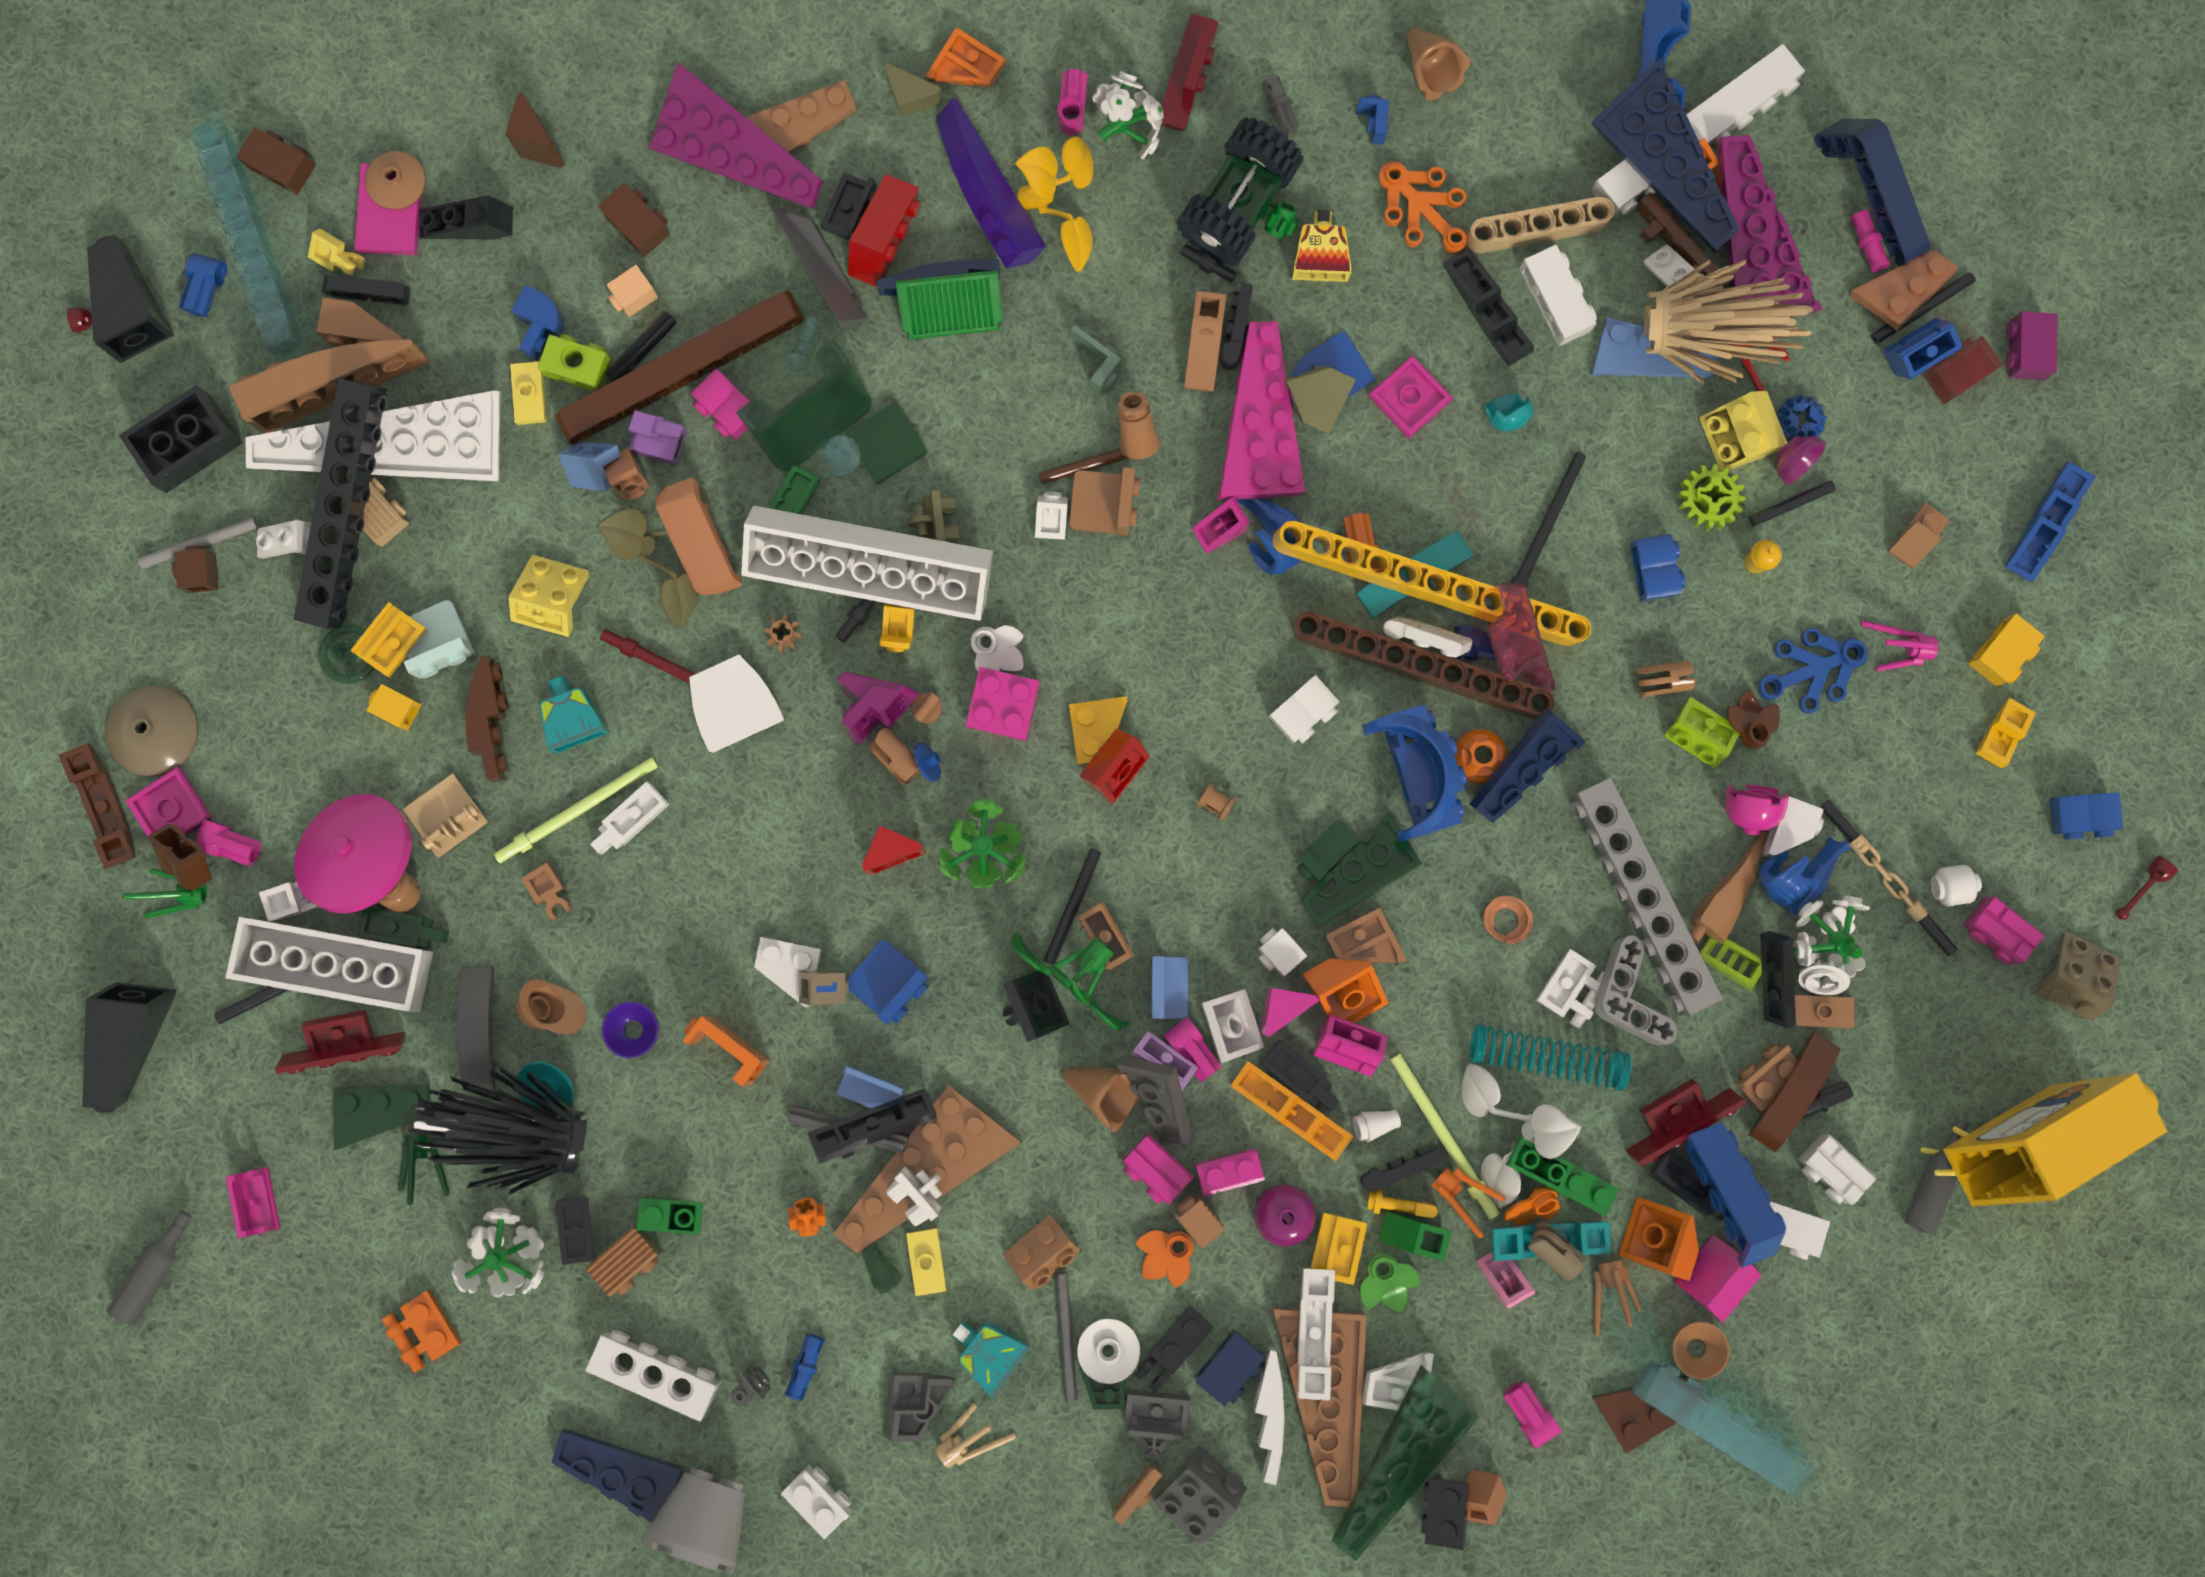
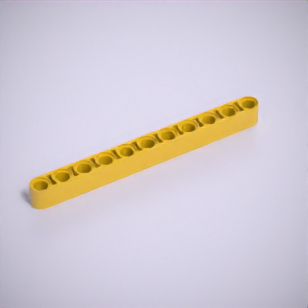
M1297 521L1286 522L1275 531L1272 538L1274 548L1282 554L1562 646L1569 647L1583 642L1591 634L1590 622L1582 615ZM1284 531H1289L1294 535L1295 544H1289L1285 541ZM1313 541H1318L1323 545V554L1317 553L1313 549ZM1342 550H1346L1351 554L1352 563H1347L1343 560L1341 556ZM1371 559L1376 560L1380 564V573L1373 571L1371 568ZM1399 569H1404L1408 573V582L1400 578ZM1428 578L1436 582L1437 591H1433L1428 587ZM1457 587L1464 591V601L1457 597ZM1485 597H1488L1492 600V610L1488 609L1485 606ZM1513 606L1518 607L1521 611L1520 619L1513 615ZM1542 615L1549 621L1548 628L1544 627L1541 623ZM1570 624L1576 628V638L1569 632Z

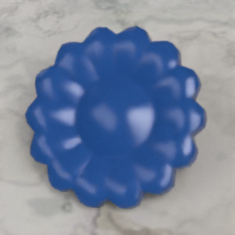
M920 742L914 746V760L922 775L928 781L936 782L941 778L940 774L942 772L939 765L941 758L926 743Z

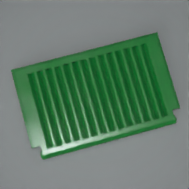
M998 270L895 281L902 331L904 333L909 332V340L999 330L998 323L1003 322Z

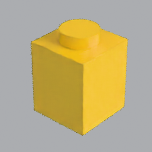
M381 684L379 689H375L371 693L368 700L369 707L366 711L408 731L422 704Z

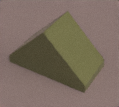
M887 63L885 67L887 80L901 117L941 104L943 100L941 87Z

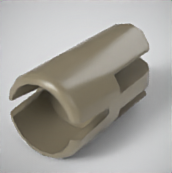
M1539 1222L1536 1225L1528 1249L1563 1279L1571 1280L1575 1278L1585 1266L1581 1262V1260L1586 1262L1585 1255L1549 1224Z

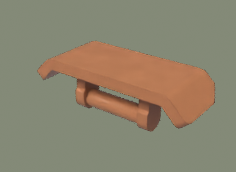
M688 478L665 487L656 497V509L694 590L700 595H713L741 587L742 578L734 572L728 557L731 554L728 548H725L709 513L708 504L701 501L698 482L693 478Z

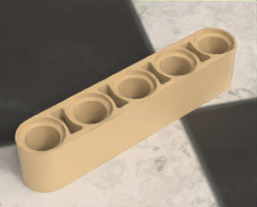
M1595 197L1480 218L1472 224L1467 235L1466 244L1472 252L1486 253L1602 231L1614 214V206L1605 197ZM1592 211L1600 212L1603 219L1595 218L1592 215ZM1562 217H1571L1575 224H1567ZM1533 222H1542L1546 229H1537ZM1508 226L1514 228L1517 234H1508L1505 231L1504 227ZM1475 232L1485 233L1488 240L1478 239Z

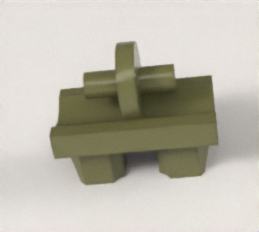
M940 490L930 491V495L923 498L924 506L915 507L916 516L909 518L908 524L910 527L918 528L919 537L927 536L929 539L956 543L960 538L957 525H944L943 516H953L955 514V498L940 496Z

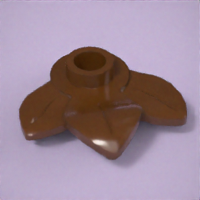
M1746 690L1738 699L1737 706H1728L1727 717L1731 727L1740 733L1744 745L1755 750L1764 747L1769 741L1771 733L1777 730L1780 712L1778 705L1761 708L1752 690Z

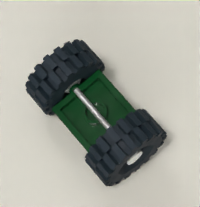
M1245 117L1243 120H1240L1224 146L1226 149L1225 153L1228 155L1226 161L1205 194H1202V196L1195 194L1176 222L1178 231L1182 232L1181 235L1184 238L1189 239V243L1192 246H1197L1198 250L1210 253L1217 257L1219 262L1224 264L1227 262L1229 265H1237L1241 262L1255 239L1256 233L1253 230L1278 189H1285L1289 185L1303 162L1304 156L1301 155V149L1295 147L1297 144L1293 140H1289L1287 134L1284 132L1280 133L1277 131V127L1273 125L1270 127L1266 121L1260 120L1258 122L1253 117L1250 119Z

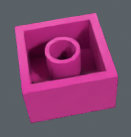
M979 667L965 727L1027 741L1041 681Z

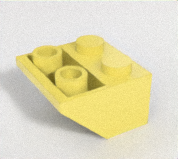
M1767 391L1747 393L1699 417L1720 472L1726 467L1730 470L1769 456L1781 450L1787 444Z

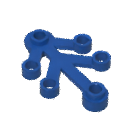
M1815 628L1804 631L1801 635L1803 645L1806 647L1817 645L1835 653L1826 658L1796 647L1789 640L1777 642L1774 646V654L1778 658L1785 659L1789 657L1807 666L1781 677L1772 674L1762 678L1757 685L1758 694L1765 700H1773L1780 697L1786 687L1813 677L1806 696L1802 697L1799 701V709L1805 714H1811L1819 708V697L1830 669L1840 665L1835 683L1827 688L1826 696L1831 702L1842 701L1847 695L1846 686L1853 668L1860 667L1867 659L1868 651L1862 641L1849 638L1840 642L1822 635ZM1808 633L1815 635L1816 641L1814 643L1807 640ZM1781 644H1785L1788 647V654L1780 652L1779 647ZM1848 649L1855 651L1856 656L1854 659H1850L1847 656ZM1766 683L1773 685L1774 691L1772 694L1765 691L1764 686ZM1834 687L1841 691L1839 698H1835L1832 695ZM1806 699H1810L1813 702L1812 710L1805 707Z

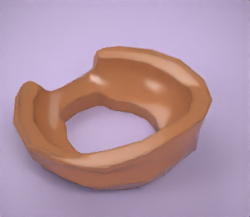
M1500 896L1492 899L1485 907L1483 914L1484 927L1496 939L1506 944H1515L1524 940L1530 934L1533 925V915L1529 907L1521 899L1513 896ZM1508 908L1516 913L1518 923L1513 931L1507 933V935H1502L1493 928L1494 917L1499 910Z

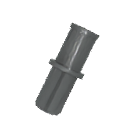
M1279 76L1269 77L1270 84L1265 80L1262 86L1271 104L1270 111L1276 115L1282 132L1287 135L1297 132L1299 124L1291 107L1292 99L1287 97Z

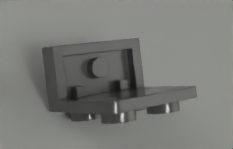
M1199 1446L1191 1454L1183 1471L1156 1497L1154 1504L1195 1541L1201 1543L1237 1510L1247 1487L1236 1476L1219 1464L1212 1455L1205 1452Z

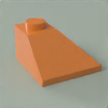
M1327 959L1303 973L1312 995H1316L1320 1000L1317 1003L1326 1019L1329 1014L1357 1023L1389 1004L1375 970L1369 961Z
M1637 1196L1618 1256L1690 1281L1699 1253L1694 1216Z

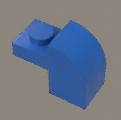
M525 285L511 311L518 320L530 325L519 348L527 357L537 361L539 355L543 353L549 334L559 337L560 334L564 333V321L560 311L548 296Z

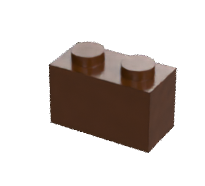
M254 127L236 158L246 168L298 195L316 166L308 158L310 153L295 143L292 146L283 143L284 139L269 129L265 133Z
M624 182L598 207L603 216L645 258L670 235L666 227L668 220L657 208L652 211L646 205L648 200L638 188L635 187L631 190Z

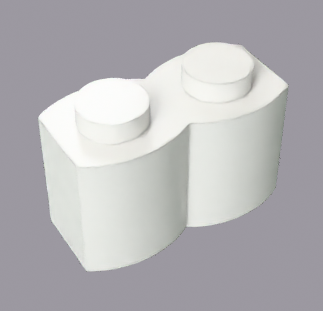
M1315 675L1277 708L1269 718L1292 744L1297 740L1303 744L1316 732L1312 727L1319 720L1326 723L1338 712L1335 706L1340 701Z

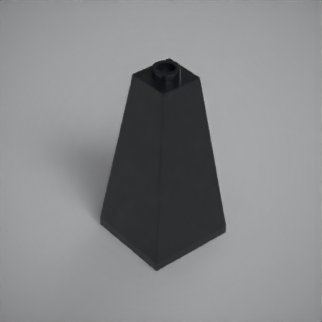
M114 234L102 237L94 245L88 247L92 330L95 344L119 363H122L174 336L127 245Z
M115 982L86 999L82 1107L95 1108V1111L99 1113H109L127 1102L175 998L176 989Z

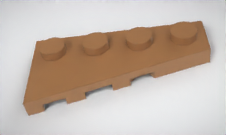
M843 80L752 114L746 118L787 152L792 153L799 147H804L812 141V138L823 131L826 132L857 110L847 83Z

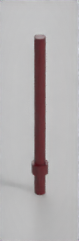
M604 629L600 636V640L620 649L621 654L630 658L636 657L689 684V678L696 674L641 647L640 642L630 637L625 639L607 629Z

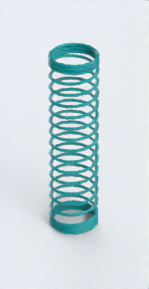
M1477 1024L1473 1031L1469 1054L1472 1063L1482 1064L1487 1044V1035L1490 1029H1492L1493 1041L1488 1057L1489 1066L1493 1064L1496 1038L1499 1032L1502 1031L1503 1041L1498 1057L1499 1068L1503 1065L1506 1040L1511 1033L1513 1043L1508 1057L1509 1070L1514 1063L1516 1041L1519 1035H1521L1522 1046L1517 1064L1518 1072L1523 1068L1525 1044L1528 1038L1531 1037L1532 1047L1527 1064L1528 1074L1533 1069L1536 1043L1541 1039L1542 1049L1537 1064L1538 1076L1542 1073L1545 1047L1550 1040L1552 1050L1547 1064L1548 1078L1552 1075L1555 1048L1560 1042L1562 1051L1556 1071L1558 1080L1561 1078L1564 1069L1565 1049L1570 1044L1572 1052L1567 1065V1081H1570L1572 1078L1575 1051L1580 1046L1581 1056L1576 1070L1577 1083L1581 1081L1583 1076L1584 1054L1590 1048L1591 1057L1586 1071L1587 1085L1592 1081L1594 1055L1597 1050H1600L1601 1058L1596 1071V1086L1599 1087L1602 1082L1604 1057L1607 1052H1610L1611 1059L1606 1072L1605 1087L1608 1089L1612 1084L1615 1091L1622 1092L1628 1085L1632 1065L1629 1053L1616 1051L1613 1054L1610 1049L1605 1050L1603 1053L1600 1047L1593 1051L1590 1045L1583 1048L1578 1043L1574 1047L1570 1041L1564 1045L1561 1039L1557 1040L1554 1044L1551 1037L1544 1042L1541 1035L1534 1039V1036L1529 1034L1525 1038L1522 1032L1515 1036L1512 1030L1508 1031L1505 1035V1031L1502 1028L1495 1033V1029L1492 1026L1487 1029L1486 1025L1483 1026L1482 1024Z

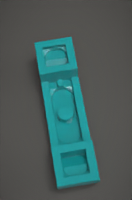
M1456 531L1409 559L1451 571L1474 555L1459 532ZM1399 569L1400 578L1408 582V573L1404 569ZM1428 578L1427 584L1433 581V579ZM1370 583L1356 593L1372 619L1409 596Z
M1608 1221L1547 1223L1584 1255L1611 1253L1610 1224ZM1537 1224L1492 1228V1260L1506 1261L1538 1257L1528 1249Z

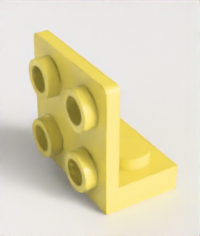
M532 555L509 595L511 621L569 637L573 629L572 608L589 578V571Z

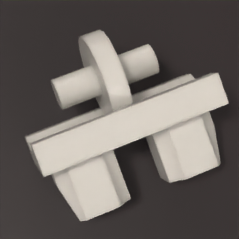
M904 1166L898 1171L894 1178L895 1180L889 1186L886 1193L895 1203L900 1202L907 1195L911 1197L915 1204L905 1214L914 1226L927 1219L932 1221L939 1215L938 1212L942 1209L935 1200L942 1194L935 1185L941 1177L936 1173L929 1178L923 1170L914 1176L907 1166Z

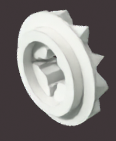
M1818 959L1816 964L1811 963L1810 966L1799 969L1798 981L1801 987L1810 993L1835 995L1849 987L1850 972L1846 971L1842 964L1834 965L1832 960L1825 963Z

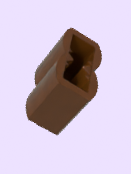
M167 824L149 834V839L160 868L165 873L175 876L180 886L188 890H195L212 880L202 847L196 841L186 838L181 828Z

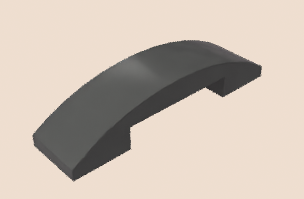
M494 967L461 968L457 1006V1044L461 1080L488 1090H495V1077L491 1076L489 1071L490 1069L495 1071V1059H492L491 997H494Z

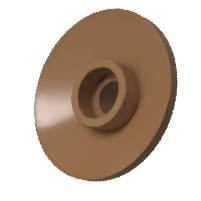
M391 151L378 156L370 164L366 172L365 185L368 194L375 203L386 209L400 210L418 201L425 189L426 176L423 167L416 158L405 152ZM392 173L397 174L395 179L388 180Z

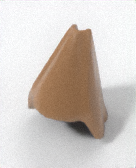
M1412 28L1406 34L1413 74L1419 90L1423 91L1425 99L1428 101L1440 99L1445 91L1449 93L1454 92L1465 80L1464 73L1471 65L1469 56L1457 43L1449 38L1423 29Z
M1069 1067L1062 1076L1063 1081L1077 1094L1095 1117L1114 1133L1124 1125L1126 1117L1131 1115L1139 1099V1095H1134L1129 1087L1132 1081L1128 1074L1121 1072L1119 1069Z

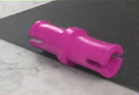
M1863 210L1854 214L1850 220L1860 240L1858 242L1859 249L1864 250L1871 267V272L1874 273L1887 268L1890 265V261H1888L1881 244L1883 238L1881 233H1877L1869 210Z

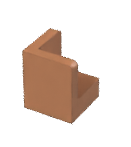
M1471 1470L1466 1479V1482L1469 1483L1467 1521L1496 1526L1507 1497L1500 1474Z

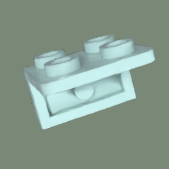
M445 600L409 616L427 629L408 654L409 660L404 661L409 674L417 678H428L437 674L438 670L447 666L458 665L464 662L467 657L475 654L457 610L451 601Z

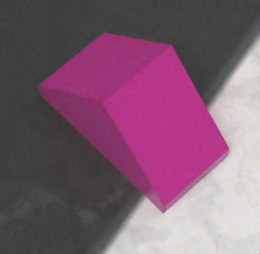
M1231 497L1191 529L1206 554L1247 532L1250 522L1235 497Z

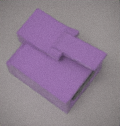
M635 410L628 429L633 434L629 450L635 455L676 466L687 434L685 427L666 421L664 417Z

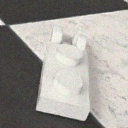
M1403 616L1389 619L1383 625L1384 633L1393 639L1398 640L1406 637L1412 639V643L1416 646L1424 648L1432 646L1441 649L1440 653L1448 657H1458L1470 651L1473 642L1471 638L1418 620L1404 618Z

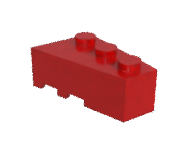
M885 174L849 240L848 276L877 287V280L887 276L901 241L905 239L908 233L911 218H916L921 207V201L918 200L919 187Z

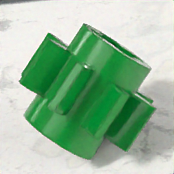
M1278 200L1276 205L1270 203L1261 217L1262 220L1266 221L1265 231L1280 239L1285 234L1291 236L1300 222L1298 218H1295L1297 209L1290 203Z

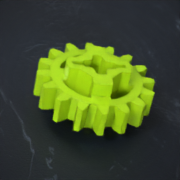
M1713 464L1709 471L1705 465H1702L1698 468V473L1694 470L1687 475L1689 480L1685 479L1681 482L1680 486L1684 491L1679 492L1677 498L1683 499L1684 503L1678 508L1679 510L1686 509L1688 511L1684 517L1685 520L1692 517L1695 519V528L1704 523L1706 531L1712 529L1714 524L1720 530L1725 526V522L1730 525L1736 520L1734 515H1739L1743 511L1738 504L1746 501V497L1739 495V492L1744 489V485L1736 486L1735 481L1739 476L1736 474L1730 478L1728 476V467L1719 472L1717 464ZM1705 480L1703 487L1694 489L1699 481ZM1728 506L1724 514L1717 516L1720 507Z

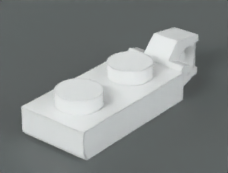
M649 781L645 782L602 821L603 824L598 828L602 834L590 845L601 855L612 846L619 849L670 804Z

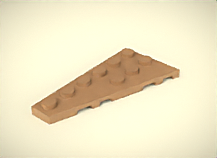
M948 1085L933 1104L937 1119L915 1127L907 1138L904 1152H896L833 1235L858 1253L906 1221L908 1218L905 1212L915 1202L907 1195L900 1202L895 1203L886 1193L889 1186L895 1180L894 1178L898 1171L904 1166H907L914 1176L921 1170L929 1178L938 1173L941 1179L935 1185L942 1192L937 1198L939 1199L1022 1142Z
M1272 1308L1325 1506L1357 1508L1367 1315L1364 1313L1332 1311L1330 1400L1298 1399L1297 1370L1300 1309Z

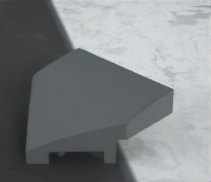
M1127 1389L1124 1418L1127 1433L1138 1442L1146 1452V1456L1153 1462L1160 1457L1161 1452L1174 1442L1183 1439V1433L1187 1430L1190 1396Z

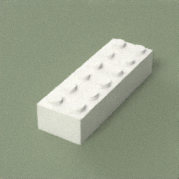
M239 917L225 978L402 1011L421 1012L433 952Z

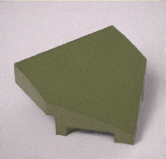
M1319 364L1314 366L1313 370L1304 374L1284 379L1287 388L1290 390L1295 407L1293 409L1294 413L1299 416L1300 421L1327 434H1330L1356 381L1355 378L1329 366L1322 367Z

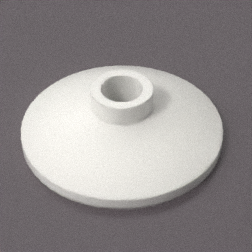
M1103 1319L1092 1323L1082 1333L1078 1342L1077 1355L1083 1371L1090 1378L1100 1383L1111 1384L1126 1379L1135 1370L1140 1357V1345L1136 1334L1128 1325L1114 1319ZM1108 1344L1112 1345L1114 1348L1113 1355L1105 1357L1102 1353V1348Z

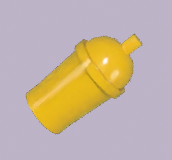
M1761 540L1746 554L1744 559L1745 567L1752 573L1771 570L1781 561V549L1774 541Z

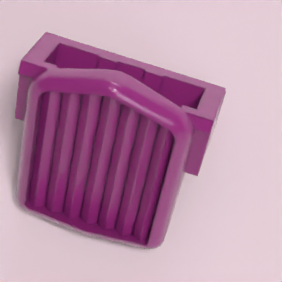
M844 672L836 678L842 692L855 702L845 710L841 723L850 739L858 746L863 743L879 724L884 728L891 729L907 711V706L912 704L919 696L916 690L903 684L855 673Z

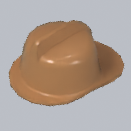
M539 979L530 980L522 986L519 993V1001L514 1005V1009L518 1012L523 1024L535 1030L545 1029L558 1034L569 1035L580 1030L586 1021V1008L577 994L566 988Z

